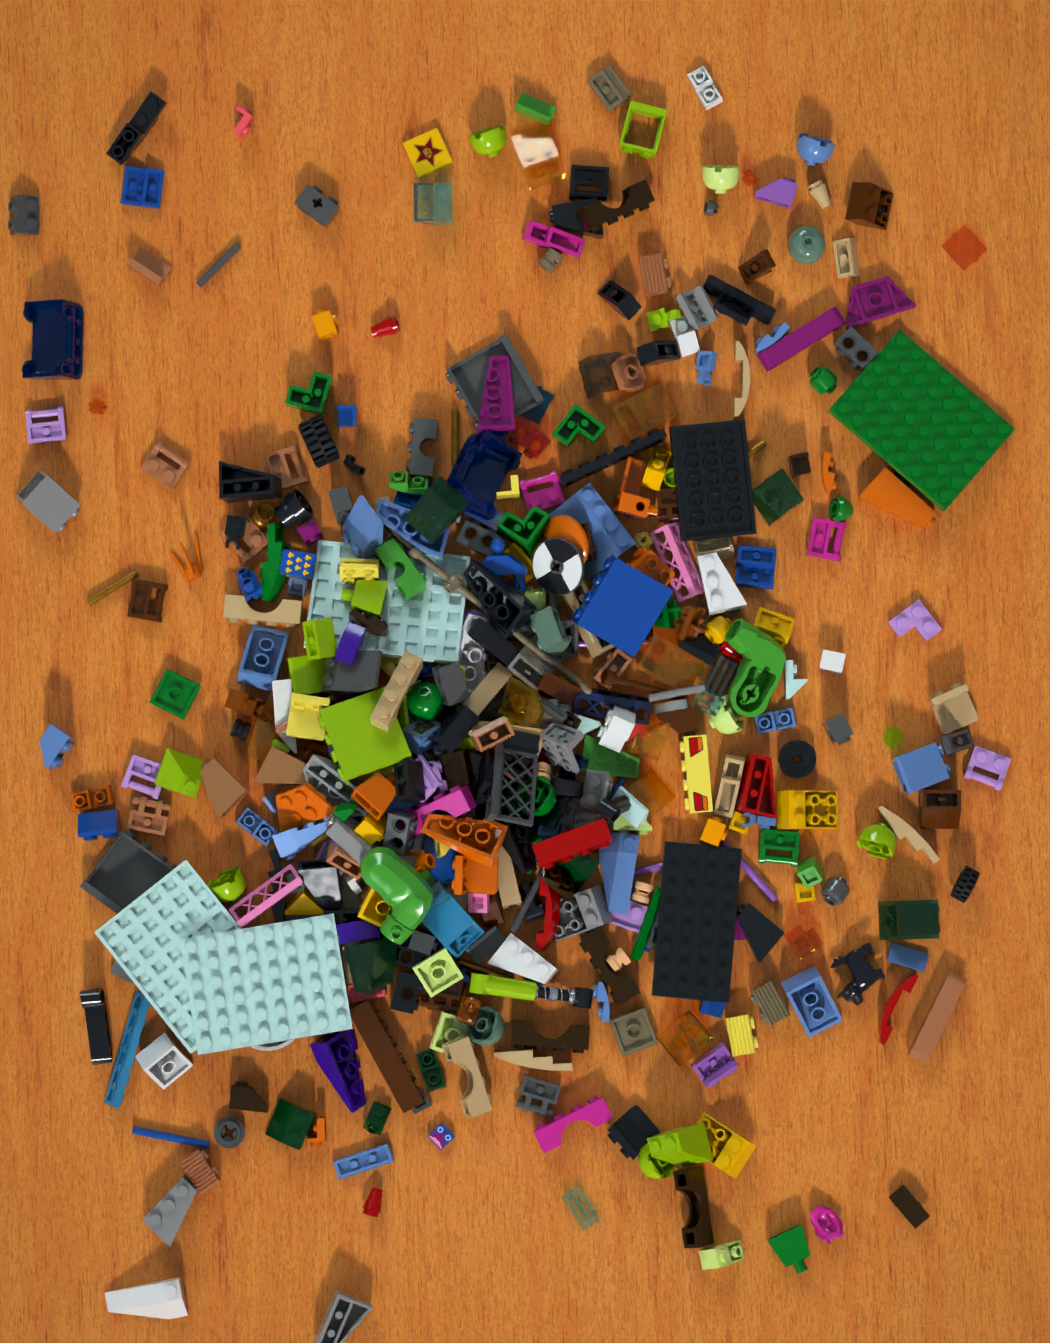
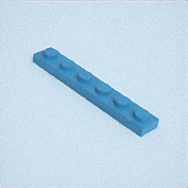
M139 991L135 992L104 1100L105 1104L120 1108V1104L124 1099V1090L129 1081L130 1069L135 1060V1052L140 1043L141 1031L145 1025V1017L151 1004L143 993Z

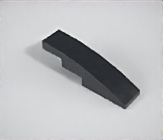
M277 849L269 851L275 869L268 872L269 878L283 870ZM271 883L274 891L268 894L278 892L279 883ZM286 896L271 907L277 923L285 922Z

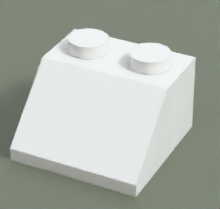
M166 1032L135 1056L142 1069L163 1090L193 1066L189 1058Z

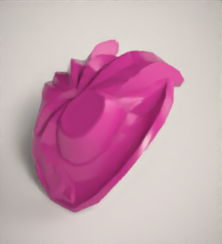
M817 1206L812 1210L810 1220L815 1229V1234L821 1240L831 1244V1240L841 1238L844 1235L843 1223L831 1208Z

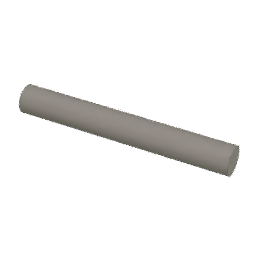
M700 684L648 695V701L654 702L704 692L705 685Z

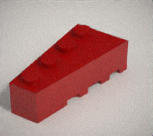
M605 818L532 844L531 847L539 869L544 867V870L555 867L557 862L562 861L566 863L573 860L575 856H585L592 853V850L598 848L601 850L609 847L613 839Z

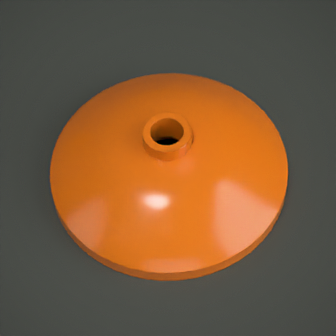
M564 514L551 518L545 528L544 541L551 538H563L572 542L580 551L585 564L589 546L586 533L580 523L573 517Z

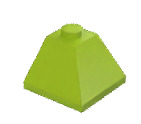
M167 748L154 784L195 799L202 781L200 771L202 770L203 760Z

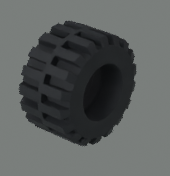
M318 415L299 424L298 429L316 467L320 468L339 459L340 454L322 416Z

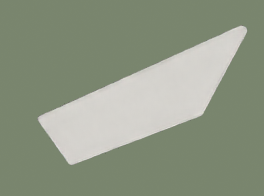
M291 679L272 681L275 728L287 721L289 717L292 694ZM286 730L282 733H277L296 754V737L287 736Z

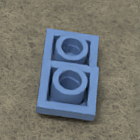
M783 323L781 327L777 325L772 332L774 337L768 334L764 338L760 336L754 345L757 347L755 353L759 354L778 342L786 334L790 326L786 323Z
M794 707L763 713L754 717L758 734L798 726Z
M247 806L235 820L238 825L265 846L273 839L272 836L278 832Z
M598 981V985H594L593 991L596 1001L603 1002V1006L599 1005L598 1017H601L602 1022H609L608 995L603 982Z

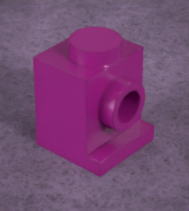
M313 519L297 528V531L308 547L324 538Z

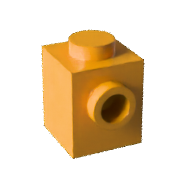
M325 309L314 312L315 315L311 317L320 341L338 334L335 325H338L335 314L331 315L330 311H325Z
M715 816L712 819L708 818L699 840L718 847L720 840L724 841L728 832L725 829L726 825L723 824L724 820Z

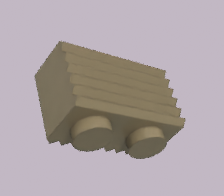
M772 980L751 991L750 999L754 1006L758 1005L762 1011L759 1015L764 1024L768 1022L771 1026L790 1015Z

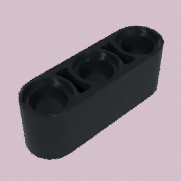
M478 618L467 632L476 643L505 667H508L519 653L511 643L481 618Z

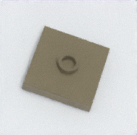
M645 1007L609 1020L622 1057L658 1044Z

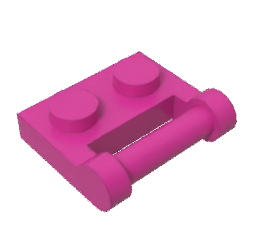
M555 470L550 471V474L530 480H519L527 512L531 510L533 505L544 510L565 502ZM550 481L554 485L532 493L527 491L529 487Z
M814 517L806 556L840 562L842 539L847 524ZM831 527L837 528L833 552L827 553Z

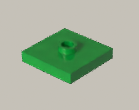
M166 669L149 703L185 720L201 685Z

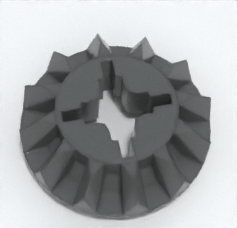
M226 1117L215 1125L214 1138L224 1148H234L244 1139L245 1130L243 1124L236 1118ZM225 1125L229 1129L237 1128L233 1132L234 1140L230 1136L222 1137L226 1133Z

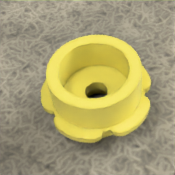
M648 532L637 533L634 537L637 549L642 546L649 549L653 543V539L649 536Z

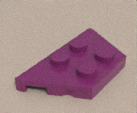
M889 276L851 287L845 328L847 330L851 326L856 327L916 308V304L894 284V281Z

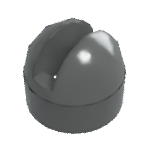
M706 200L704 215L714 216L717 214L718 211L716 209H719V206L712 200Z

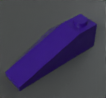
M352 1029L321 1036L311 1043L310 1047L318 1065L350 1112L354 1113L366 1104L363 1081L359 1077L358 1070L361 1066L360 1061L357 1062L356 1057L358 1045Z

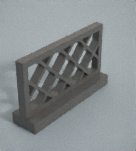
M497 743L490 750L493 753L492 784L487 789L485 821L493 822L495 819L532 827L534 824L538 755L503 748V744ZM504 755H510L515 762L509 765L504 759ZM524 758L532 760V766L529 769L521 761ZM518 764L524 772L517 775L511 767ZM507 770L514 778L510 782H507L503 777V773ZM525 774L531 780V784L528 786L520 779ZM515 781L522 788L518 793L511 787V784ZM505 788L513 795L508 800L502 795V790ZM524 791L530 797V801L526 804L519 797ZM514 798L521 805L516 811L509 803ZM504 805L512 813L509 816L500 814L501 808ZM524 809L529 815L528 820L522 819L518 812Z

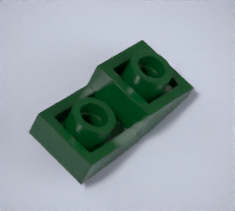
M429 1049L417 1053L416 1057L428 1093L447 1087L435 1050Z

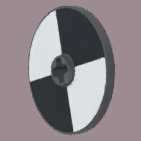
M551 538L542 542L535 550L532 559V570L537 583L550 594H569L576 590L583 580L585 571L583 557L578 548L566 539ZM560 564L561 567L557 570L556 566Z

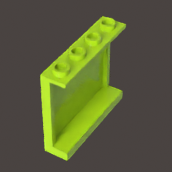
M385 687L319 710L320 717H317L320 728H325L327 733L324 734L327 746L331 745L333 749L330 752L333 762H338L340 767L337 769L340 780L344 779L346 785L349 784V780L406 759L412 760L411 752L397 717L389 733L371 725L370 716Z

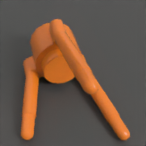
M197 533L194 534L197 566L196 563H190L182 542H179V546L187 564L186 566H182L174 552L170 553L181 570L183 577H187L188 581L202 577L201 572L204 571L201 563Z
M424 850L408 852L405 855L397 854L400 856H418L415 860V865L419 873L432 869L436 865L434 856L431 853L426 854Z

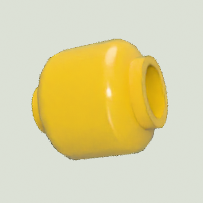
M715 617L706 625L705 635L707 639L713 644L724 643L725 634L733 622L728 617Z

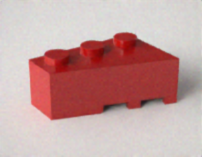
M747 754L736 806L737 811L778 818L775 807L776 799L770 757Z

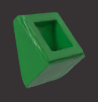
M357 801L341 803L335 808L333 814L343 822L360 804Z

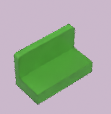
M521 93L518 102L514 106L515 112L547 126L550 125L557 107L525 93Z

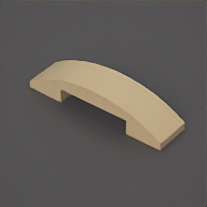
M735 341L734 363H742L741 398H734V420H737L743 411L750 389L749 362L740 341Z

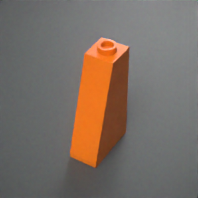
M886 467L858 497L860 500L920 529H923L925 525L929 528L936 520L934 518L936 512Z

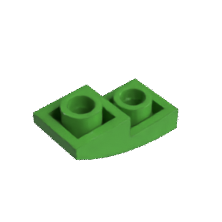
M408 471L389 472V487L400 492L428 495V477H409Z

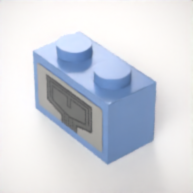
M435 719L430 721L417 720L404 728L402 732L409 750L419 755L435 745L432 738L440 727L441 722Z

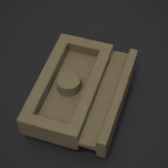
M610 65L587 80V83L608 112L631 97L630 92Z

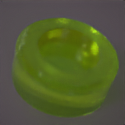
M890 728L883 734V741L888 747H896L902 742V733L896 728Z

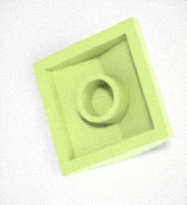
M445 947L412 966V969L430 997L435 996L464 978Z
M441 1012L429 1048L444 1053L441 1044L461 1036L469 1037L466 1033V1024L457 1021L455 1015Z

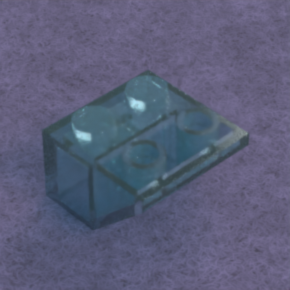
M414 183V222L430 225H453L452 183Z

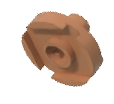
M631 353L618 357L611 365L617 381V387L621 391L635 392L642 389L644 381L647 380L645 366H640L639 360L634 358L635 355Z

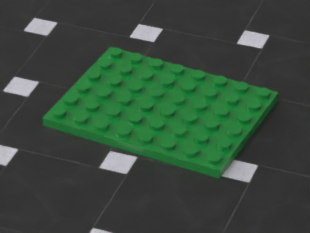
M901 330L892 337L827 411L943 512L1015 430V428Z

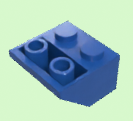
M118 810L78 814V837L83 838L84 841L97 840V836L103 835V838L117 837L116 833L121 831Z

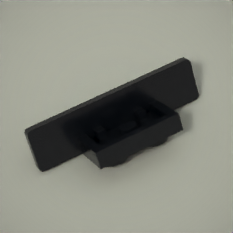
M711 274L703 286L705 292L718 298L713 306L715 310L747 326L751 317L769 325L776 312L775 308Z

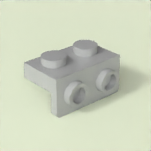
M702 285L676 297L693 330L706 327L719 318Z

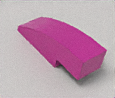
M532 220L526 223L521 240L546 249L550 247L556 252L578 258L581 255L585 242L583 238L552 226L547 227Z

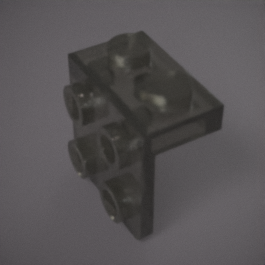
M621 352L592 355L578 361L587 398H593L604 392L620 390L617 387V381L611 365L618 357L622 356Z

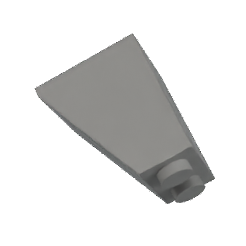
M41 469L15 496L22 505L54 533L63 530L67 524L66 521L70 517H74L79 512V507L81 506Z

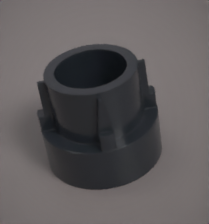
M297 489L285 495L284 501L274 508L279 520L287 528L300 522L304 523L314 516L311 505Z

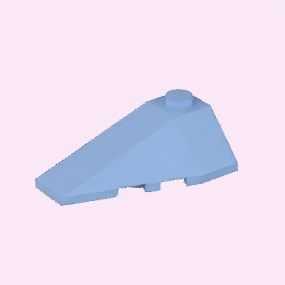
M329 817L307 823L300 828H293L273 835L272 837L280 857H286V860L296 858V853L301 852L326 831V821Z

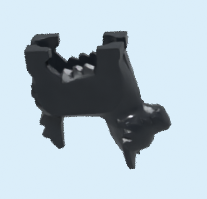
M871 943L850 951L846 956H838L839 959H833L834 962L830 966L831 968L847 965L853 977L852 981L846 984L843 990L836 996L837 999L843 997L846 1001H852L856 1006H859L864 1000L862 993L879 979L885 978L882 968L873 970V966L866 959L868 953H874Z

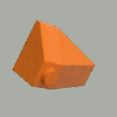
M428 814L421 832L473 861L493 868L500 853L508 826L496 821L489 822L485 821V819H472V817L454 818L450 815Z

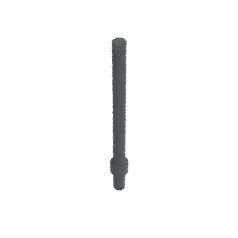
M562 826L558 835L567 832L569 829ZM540 868L509 930L515 933L540 887V876H543V868Z

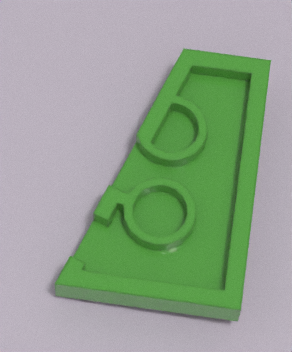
M585 734L581 772L586 773L588 768L609 772L610 776L638 779L640 759L623 751L618 753L599 744V740Z

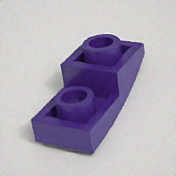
M348 622L334 659L354 665L359 646L363 644L367 627Z
M365 920L336 925L339 944L380 938L379 927Z

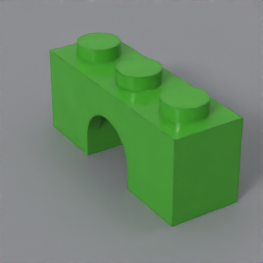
M392 538L374 549L375 559H379V564L385 572L395 567L403 570L404 573L396 578V587L406 601L426 590L427 579L421 571L418 572L415 568L414 560L407 557L405 548L400 542L397 543Z

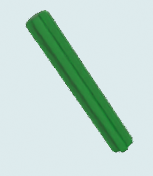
M655 887L631 953L632 959L641 960L659 909L660 887Z

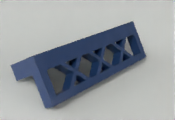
M591 688L592 693L590 695L582 691L581 693L577 692L575 696L573 713L605 718L608 710L600 712L596 707L603 702L609 706L610 710L614 708L611 704H615L618 707L620 705L625 706L632 713L638 709L647 710L646 719L636 717L635 723L649 725L653 702H649L648 697ZM579 699L588 700L591 706L587 709L578 708Z

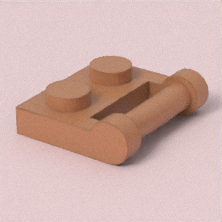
M159 440L141 469L173 490L190 466L191 461L187 458H182L164 446L165 443ZM161 452L181 465L179 470H176L158 458L157 455Z
M297 445L264 455L270 474L281 479V490L309 482L297 452L299 451ZM287 454L291 455L298 477L293 480L285 458Z
M247 513L242 516L247 518L245 535L242 539L251 548V551L246 553L241 545L240 549L236 550V543H230L232 548L241 557L240 560L243 564L247 563L268 546V539L252 523ZM225 530L220 533L223 539L227 540L230 538V535H225Z

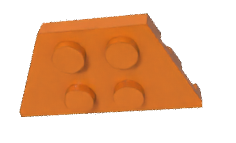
M309 782L281 791L275 796L280 832L328 817L333 814L337 805L334 807L325 800L327 797L318 792Z

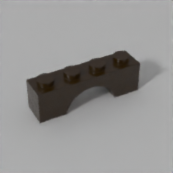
M646 180L631 185L622 191L623 199L619 208L606 207L597 200L575 211L584 231L592 230L594 233L602 229V225L608 223L610 226L618 222V218L621 216L626 219L634 215V211L637 209L642 212L650 208L649 204L655 201Z
M600 926L580 938L582 940L579 943L584 953L589 952L592 958L589 961L594 969L599 968L602 973L599 977L605 986H610L612 991L609 994L615 1003L619 1001L622 1004L640 993L630 975L618 976L607 968L604 954L610 941Z
M513 1020L511 1044H515V1048L526 1049V1045L534 1046V1050H546V1047H553V1051L565 1052V1048L573 1049V1053H584V1050L589 1048L590 1026L570 1025L565 1034L558 1038L550 1039L541 1036L535 1030L532 1022Z
M703 1166L673 1171L676 1191L681 1192L686 1197L689 1205V1218L686 1225L682 1228L684 1248H700L714 1244Z

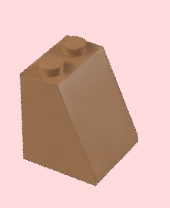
M272 746L254 781L260 784L301 785L306 783L303 773L306 763Z
M208 758L201 765L203 769L200 771L216 816L223 819L249 791L217 759L213 758L211 760Z

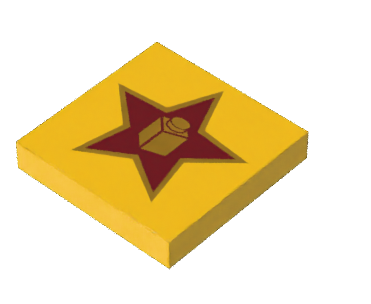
M437 128L402 143L418 178L453 163Z

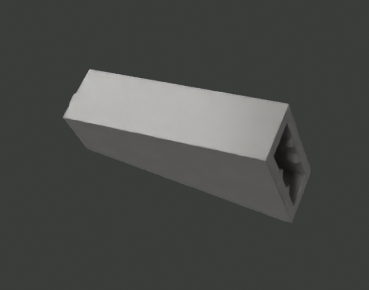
M330 815L326 821V834L359 865L363 856L369 850L383 847L384 838L380 842L376 841L371 846L355 833L354 829L359 822L351 816L342 822L335 815Z

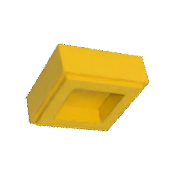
M734 810L728 829L747 835L749 827H743L741 823H748L749 817L743 816V813Z
M794 883L796 903L816 900L814 885L806 889L803 883Z

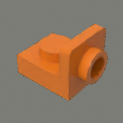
M326 1117L316 1118L317 1122H313L314 1134L317 1133V1137L306 1138V1142H310L311 1146L322 1145V1142L327 1140Z

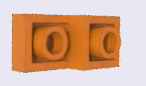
M824 451L821 461V476L824 490L827 494H830L832 490L836 489L837 479L834 478L835 473L828 472V469L832 470L834 459L831 458L832 453Z
M111 785L70 794L74 812L115 804Z

